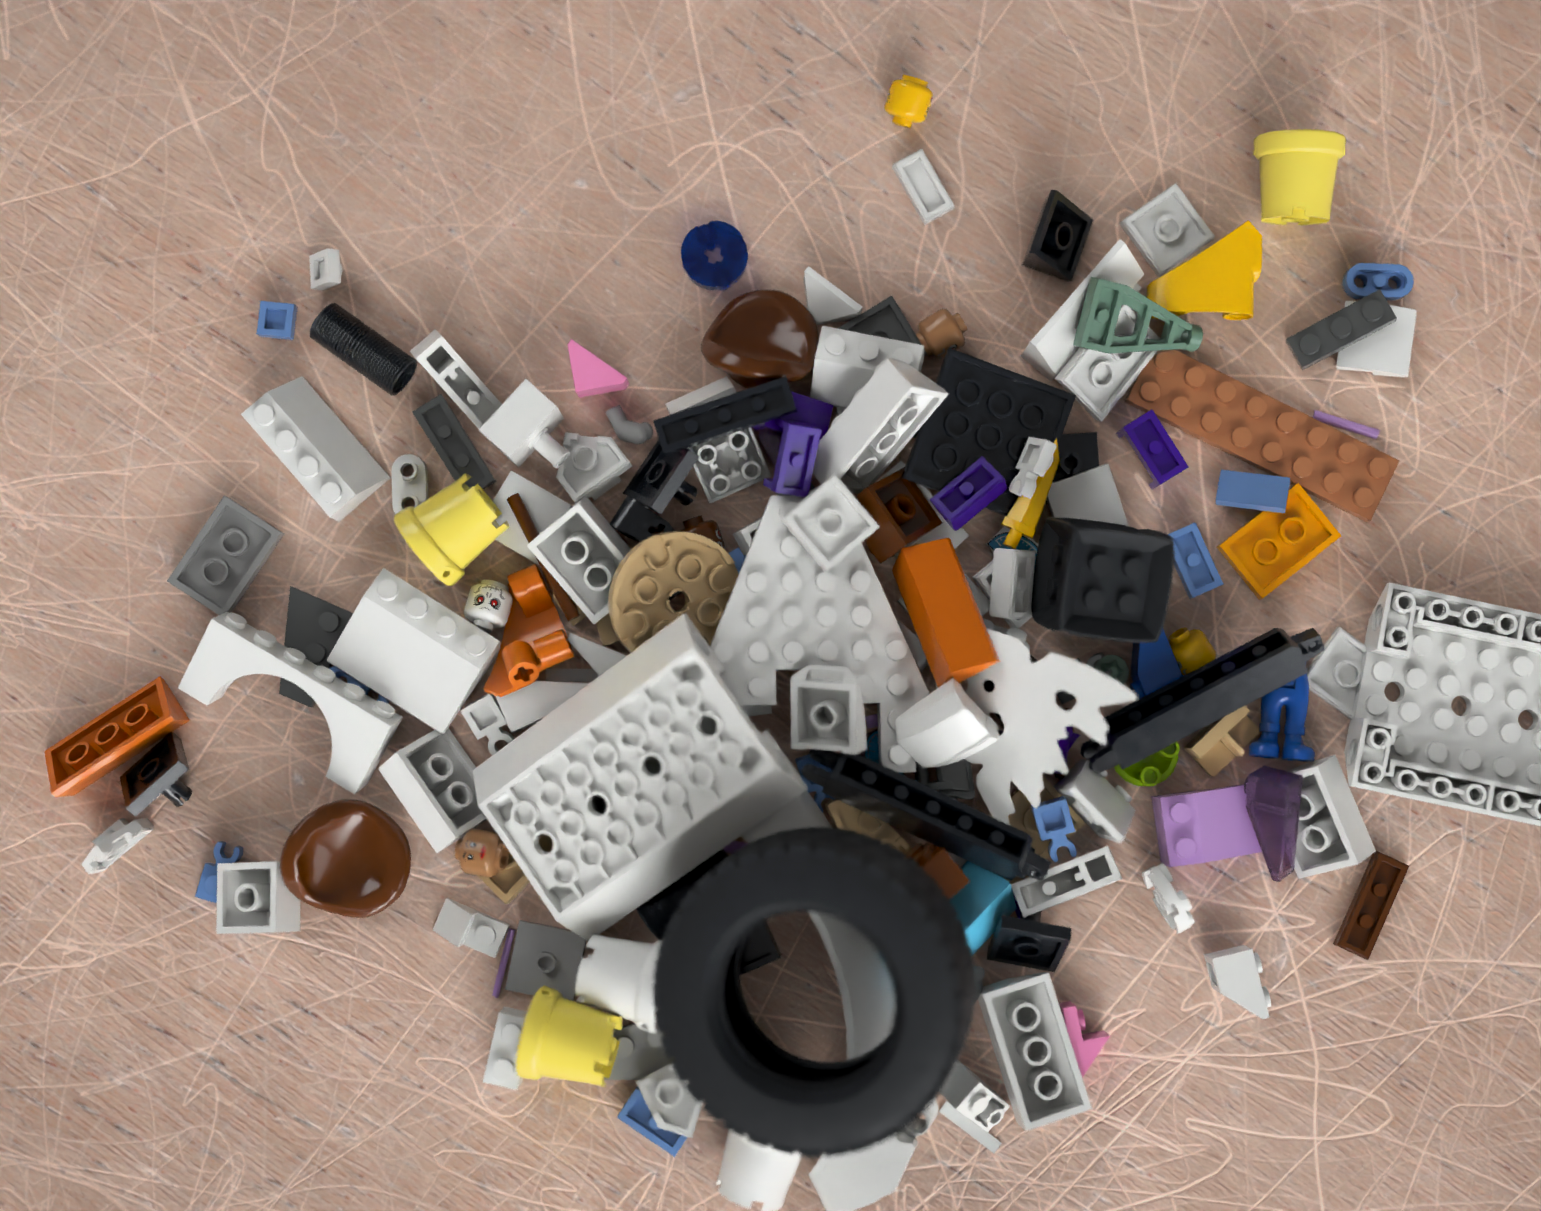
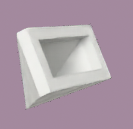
M808 266L804 271V286L807 309L813 315L816 325L850 321L861 314L862 306L811 267Z

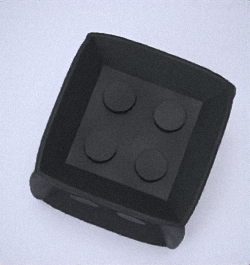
M1048 517L1041 532L1036 556L1031 603L1032 618L1035 622L1050 630L1063 631L1083 637L1136 643L1156 642L1165 623L1172 584L1175 555L1172 537L1151 529L1138 530L1115 523Z

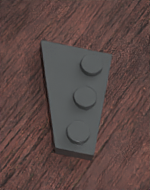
M290 586L284 646L301 651L305 654L307 660L317 666L330 668L333 665L327 662V659L353 613ZM281 678L279 694L314 708L316 702L307 692L289 680Z

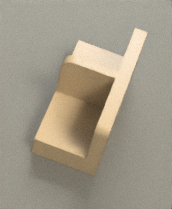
M1243 706L1207 725L1183 749L1209 776L1215 777L1236 756L1242 757L1245 754L1243 749L1260 734L1259 727L1247 716L1250 710Z

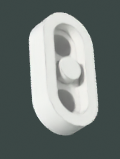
M412 454L398 457L391 469L392 506L395 514L405 509L404 503L408 499L415 501L414 508L429 499L426 464L419 457ZM408 465H412L414 468L413 474L405 477L403 469Z

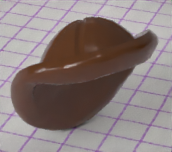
M756 290L736 297L724 307L708 328L701 343V352L710 365L725 371L733 381L747 389L785 376L788 382H792L806 377L814 367L819 342L818 329L810 311L793 296L779 290Z
M353 799L330 802L305 816L288 836L280 859L282 880L296 898L320 910L352 918L370 917L392 905L403 893L411 868L410 845L401 827L380 808L370 803Z

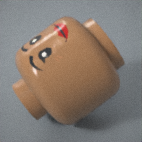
M472 829L466 833L463 839L458 840L455 847V858L459 860L462 871L471 875L493 877L500 870L506 868L509 860V850L498 834L493 831Z

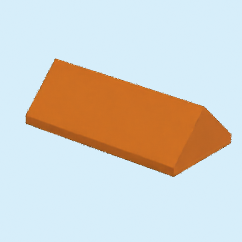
M950 538L902 548L892 568V572L937 687L939 688L952 678L961 683L999 662L1000 660Z
M161 676L44 751L51 794L55 797L76 795L164 738L171 731L173 732L190 721Z

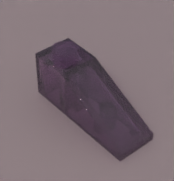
M1264 765L1249 774L1245 780L1244 793L1247 794L1246 809L1273 881L1279 882L1294 871L1303 775Z

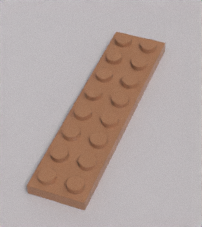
M1177 350L1157 351L1136 378L1125 400V403L1145 413L1152 409L1159 420L1270 475L1290 477V485L1293 486L1299 483L1308 494L1365 522L1371 521L1400 461Z

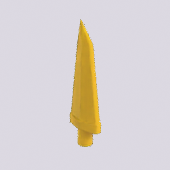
M1057 438L1054 441L1057 447L1053 454L1052 465L1045 472L1044 477L1038 476L1036 490L1032 498L1029 499L1023 495L1022 497L1019 496L1001 525L1010 529L1003 544L1011 549L1017 548L1022 535L1033 539L1036 533V527L1060 462Z

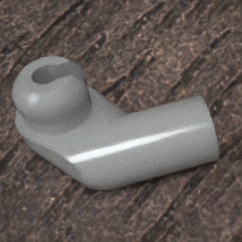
M620 405L605 412L620 440L634 444H643L646 440L652 438V426L647 422L640 424L628 421Z

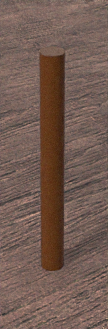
M519 493L508 497L507 501L528 543H530L539 535V532ZM536 557L567 620L571 621L579 617L580 613L572 598Z

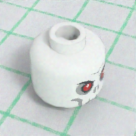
M482 580L480 584L473 585L469 591L464 608L466 619L486 633H491L493 628L504 627L508 621L513 603V598L507 591V586L493 580Z

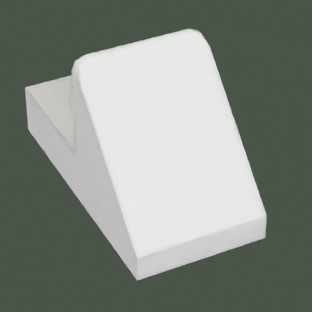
M446 898L433 931L457 947L465 945L495 958L510 924Z

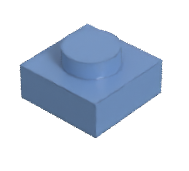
M260 301L257 335L266 338L294 340L298 307L295 304Z

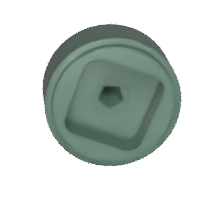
M1106 655L1095 662V668L1099 672H1104L1111 668L1113 672L1109 677L1121 684L1126 682L1129 669L1121 657Z

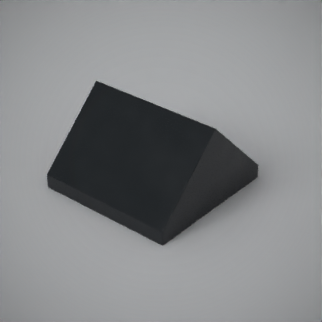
M1051 190L1043 204L1022 266L1065 281H1072L1094 219L1059 191Z

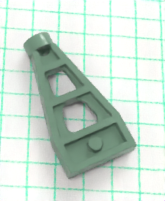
M1091 277L1073 345L1108 354L1175 349L1193 352L1202 343L1203 330L1199 325L1186 322L1127 285ZM1122 305H1127L1138 314L1133 334L1129 336H1116L1114 334ZM1151 316L1165 322L1161 339L1159 340L1146 339Z

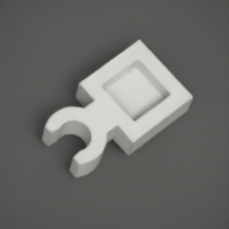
M1029 437L1015 467L1020 471L1012 480L1009 491L1020 497L1023 495L1031 499L1036 490L1038 476L1044 477L1045 472L1052 465L1053 454L1057 445L1045 439Z
M488 693L461 708L460 711L477 740L484 736L488 737V750L492 756L499 751L495 744L496 741L505 740L509 744L514 740L511 733L503 731L501 728L507 722L494 695Z

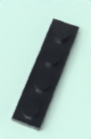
M785 376L653 420L663 453L666 456L795 413L797 408Z

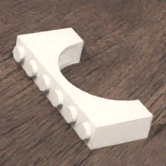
M225 612L212 618L178 689L203 704L209 705L222 698L229 686L237 678L245 675L268 674L289 680L313 698L322 710L328 723L332 740V756L325 777L353 794H356L365 787L403 717L397 714L395 709L388 703L376 701L367 696L361 687L352 683H346L337 678L331 669L325 666H317L310 662L301 651L287 648L280 644L271 633L257 630L250 626L241 615Z

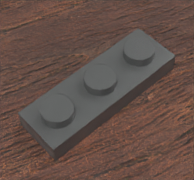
M1379 289L1288 337L1286 343L1300 368L1304 370L1396 322L1397 317Z
M442 394L412 411L455 481L467 473L472 477L465 482L469 488L478 483L482 489H485L496 482Z

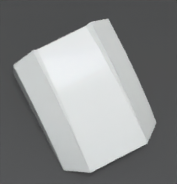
M808 665L792 675L791 749L840 751L843 754L855 755L867 749L865 713L858 680L848 667Z
M954 678L947 681L896 719L897 742L922 768L939 767L960 761L999 739L997 724L989 715L986 716Z

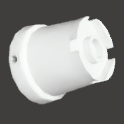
M593 934L586 947L594 949L592 955L589 954L587 958L582 957L575 986V996H579L576 1002L634 1021L639 1029L656 1033L658 1028L654 1011L657 1007H654L653 984L656 981L653 978L656 958L658 957L657 953L662 940L655 943H647Z
M728 1129L721 1169L716 1185L720 1184L718 1191L729 1201L750 1209L752 1201L764 1202L761 1211H778L783 1207L787 1191L802 1156H798V1151L794 1155L772 1150V1145H769L768 1148L762 1147L746 1140L748 1135L744 1134L743 1137H740Z

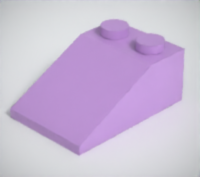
M1254 783L1151 796L1160 861L1165 866L1192 865L1264 852Z

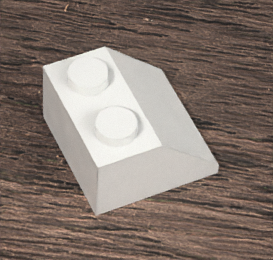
M280 861L217 863L216 934L300 931V900L284 884L281 877Z

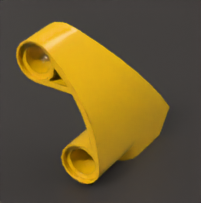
M1249 220L1245 221L1202 252L1147 285V298L1176 316L1190 312L1223 313L1222 318L1227 320H1247L1253 318L1254 283L1259 278L1262 269V235Z

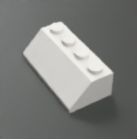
M1121 239L1118 240L1030 341L1021 354L1023 359L1050 382L1059 374L1079 348L1074 346L1073 342L1090 278L1095 277L1127 285L1137 292L1142 288L1138 281L1143 277L1144 273L1125 242Z
M887 358L874 369L870 380L853 395L852 402L842 414L832 421L831 428L820 439L813 475L822 484L835 473L851 493L859 494L866 487L875 483L947 397L948 393L906 362Z
M302 376L266 392L241 414L326 514L338 522L390 479L389 475Z
M1049 972L1008 978L982 987L978 1001L1017 1124L1025 1131L1092 1109Z

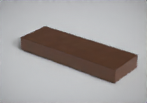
M1379 851L1372 854L1335 938L1334 945L1363 959H1369L1409 865Z

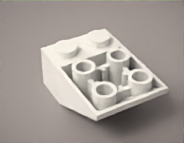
M726 376L665 403L671 415L737 392ZM751 427L688 448L699 456L693 468L709 503H713L764 480V478L771 477Z

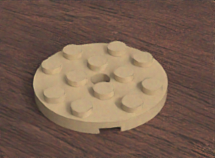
M684 531L656 534L633 547L617 567L609 590L608 606L611 623L624 647L630 653L684 613L689 616L710 646L739 575L734 565L735 561L728 552L707 537ZM681 591L686 599L685 604L680 610L675 611L670 606L669 597L675 592Z

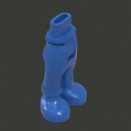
M1307 673L1261 697L1259 732H1262L1258 741L1252 742L1249 745V756L1267 759L1279 758L1278 733H1280L1281 709L1284 705L1286 707V722L1284 725L1285 740L1281 760L1314 762V750L1306 746L1301 737L1305 736L1304 725L1309 704Z

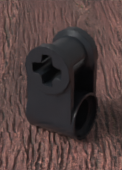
M626 496L610 522L614 529L638 542L651 537L655 530L661 532L664 528V532L674 531L666 520L630 496Z

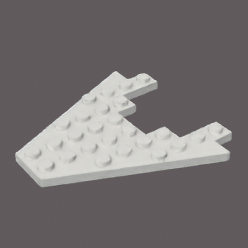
M772 495L768 500L709 646L726 670L720 677L741 707L776 705V670H801L808 665L848 667L858 680L863 703H877L879 764L895 772H916V760L896 740V719L930 693L862 543L825 573L781 521L783 516L806 497ZM705 715L701 720L702 730L709 735H714L718 728L716 720L708 715Z

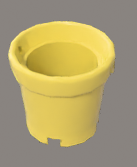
M1293 129L1267 132L1254 138L1253 155L1259 160L1261 221L1263 223L1287 225V222L1298 223V225H1315L1329 222L1338 160L1346 152V138L1343 134L1326 130Z
M467 473L415 508L408 506L394 515V522L407 544L425 566L447 586L455 585L464 576V569L499 535L509 528L507 521L499 526L496 519L502 513L477 483L469 488L465 484V482L472 478Z
M542 986L535 993L530 1003L520 1034L516 1057L517 1076L532 1080H539L544 1076L604 1087L606 1085L604 1078L609 1079L619 1049L620 1040L613 1037L614 1029L622 1030V1017L563 998L562 993Z

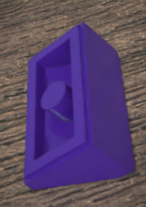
M982 456L934 495L930 502L950 527L957 531L1006 491L1007 485L1005 478Z

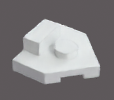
M565 432L563 446L570 452V455L558 467L556 478L575 504L584 496L592 497L595 501L622 480L619 476L630 469L632 465L611 437L581 436L578 433Z
M125 818L118 819L92 841L95 846L81 865L88 874L103 872L149 834L154 828L153 824L148 818L135 819L130 823Z
M669 1063L636 1081L657 1127L692 1138L703 1101L699 1104L684 1087L687 1082L683 1081L681 1083L671 1064Z

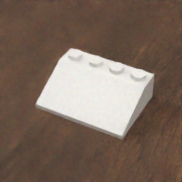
M383 568L363 595L330 653L327 662L443 735L497 657L501 647L499 640Z

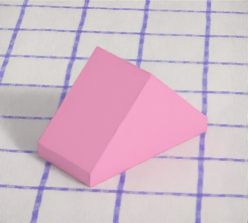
M572 339L567 345L575 392L579 398L627 389L629 386L627 377Z

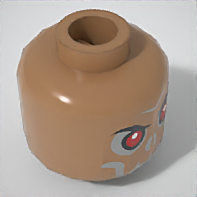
M940 309L919 322V332L916 333V336L920 343L924 345L928 357L934 355L937 359H943L948 348L958 350L964 346L965 338L963 333L968 328L959 313L952 316L947 309Z

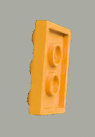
M1297 483L1289 489L1285 513L1259 512L1220 543L1217 548L1255 596L1261 600L1339 539L1341 534L1302 486Z

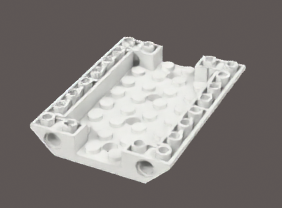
M1387 583L1368 621L1364 643L1367 649L1366 653H1363L1361 663L1362 674L1357 685L1352 709L1354 716L1350 719L1344 754L1349 786L1541 826V614ZM1390 682L1395 683L1400 689V695L1394 702L1388 700L1384 693L1386 685ZM1457 696L1462 697L1466 702V710L1460 716L1456 715L1451 708V703ZM1524 710L1528 711L1533 718L1531 727L1526 730L1518 722V717Z
M686 613L473 770L478 806L555 920L589 941L593 934H600L808 789L769 731L758 732L720 677V675L726 672L725 668ZM705 715L713 717L717 722L718 728L714 735H709L702 730L701 720ZM648 756H655L661 761L662 769L659 774H652L648 771L646 767ZM594 795H600L606 800L607 810L605 813H598L594 810L592 806ZM541 834H547L552 838V851L548 852L541 848L539 844Z

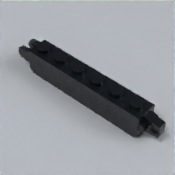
M1274 628L1104 717L1108 725V731L1105 733L1107 744H1100L1090 738L1089 741L1080 746V754L1082 757L1090 760L1089 767L1096 773L1104 772V770H1109L1116 765H1119L1123 770L1308 673L1305 663L1324 650L1322 638L1314 628L1293 636H1289L1283 629Z
M810 750L809 754L812 760L831 769L828 772L820 767H816V765L807 764L801 770L804 778L823 787L822 793L935 846L944 848L946 851L1010 881L1015 876L1020 878L1029 876L1039 881L1046 877L1051 862L1034 853L1035 849L1031 847L1033 839L1029 834L859 754H843V752L837 754L829 750Z

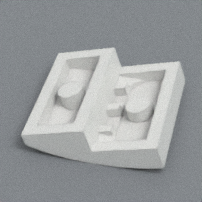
M1345 301V307L1356 301ZM1390 305L1397 317L1396 322L1339 351L1336 364L1337 369L1372 372L1373 375L1408 378L1417 310Z
M510 471L493 500L502 513L496 519L497 523L500 526L507 521L509 528L495 540L539 565L535 555L527 547L529 543L507 498L519 493L539 534L569 510L572 505L517 473Z

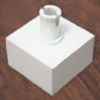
M527 379L520 384L479 429L518 468L535 450L555 468H558L570 455L568 450L549 435L564 419L558 407Z

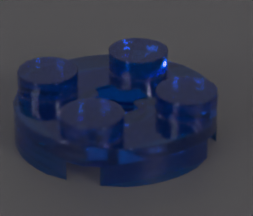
M710 221L709 224H703L700 227L696 226L688 232L681 246L683 270L689 279L701 288L707 290H727L743 276L747 268L748 252L746 243L741 233L734 226L726 222ZM715 248L721 249L720 256L723 257V260L721 262L716 261L714 264L709 263V257L705 253L707 251L713 252Z

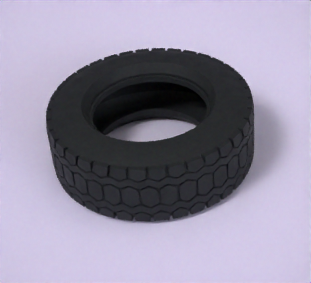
M804 827L777 832L757 839L732 853L695 884L677 907L666 928L667 931L663 935L655 963L653 980L656 982L653 984L654 1007H657L654 1013L658 1032L663 1033L660 1037L668 1059H674L670 1064L681 1083L683 1081L687 1082L684 1087L698 1104L702 1101L705 1103L702 1108L718 1122L723 1119L725 1121L724 1127L740 1137H743L744 1134L748 1135L746 1140L762 1147L768 1148L769 1145H772V1150L791 1155L798 1151V1156L820 1157L824 1153L825 1157L844 1155L849 1150L851 1153L870 1148L874 1144L877 1145L895 1136L898 1131L901 1132L929 1107L944 1087L962 1051L971 1025L975 1001L974 964L967 935L961 920L957 918L956 910L948 897L943 895L944 891L930 875L927 876L925 874L926 871L910 857L907 859L904 853L887 843H881V840L862 833L857 834L855 831L839 828L831 829V827ZM795 911L816 912L842 920L867 938L885 963L894 992L892 1027L884 1041L873 1050L859 1057L840 1062H816L803 1059L785 1051L771 1041L756 1025L750 1015L740 984L742 952L746 940L755 925L782 913Z

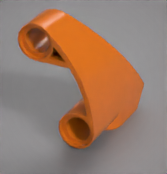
M536 563L507 576L509 593L513 598V603L504 628L501 648L491 674L483 688L485 692L498 697H503L532 684L538 678L539 672L574 657V652L570 642L567 640L568 636Z

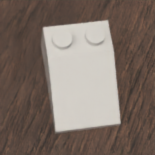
M1081 759L1069 770V774L1060 779L1053 787L1061 796L1066 798L1067 803L1099 837L1120 843L1125 838L1135 813V809L1129 804L1132 798L1121 786L1117 785L1114 788L1105 779L1108 775L1106 770L1096 773L1089 767L1088 760Z

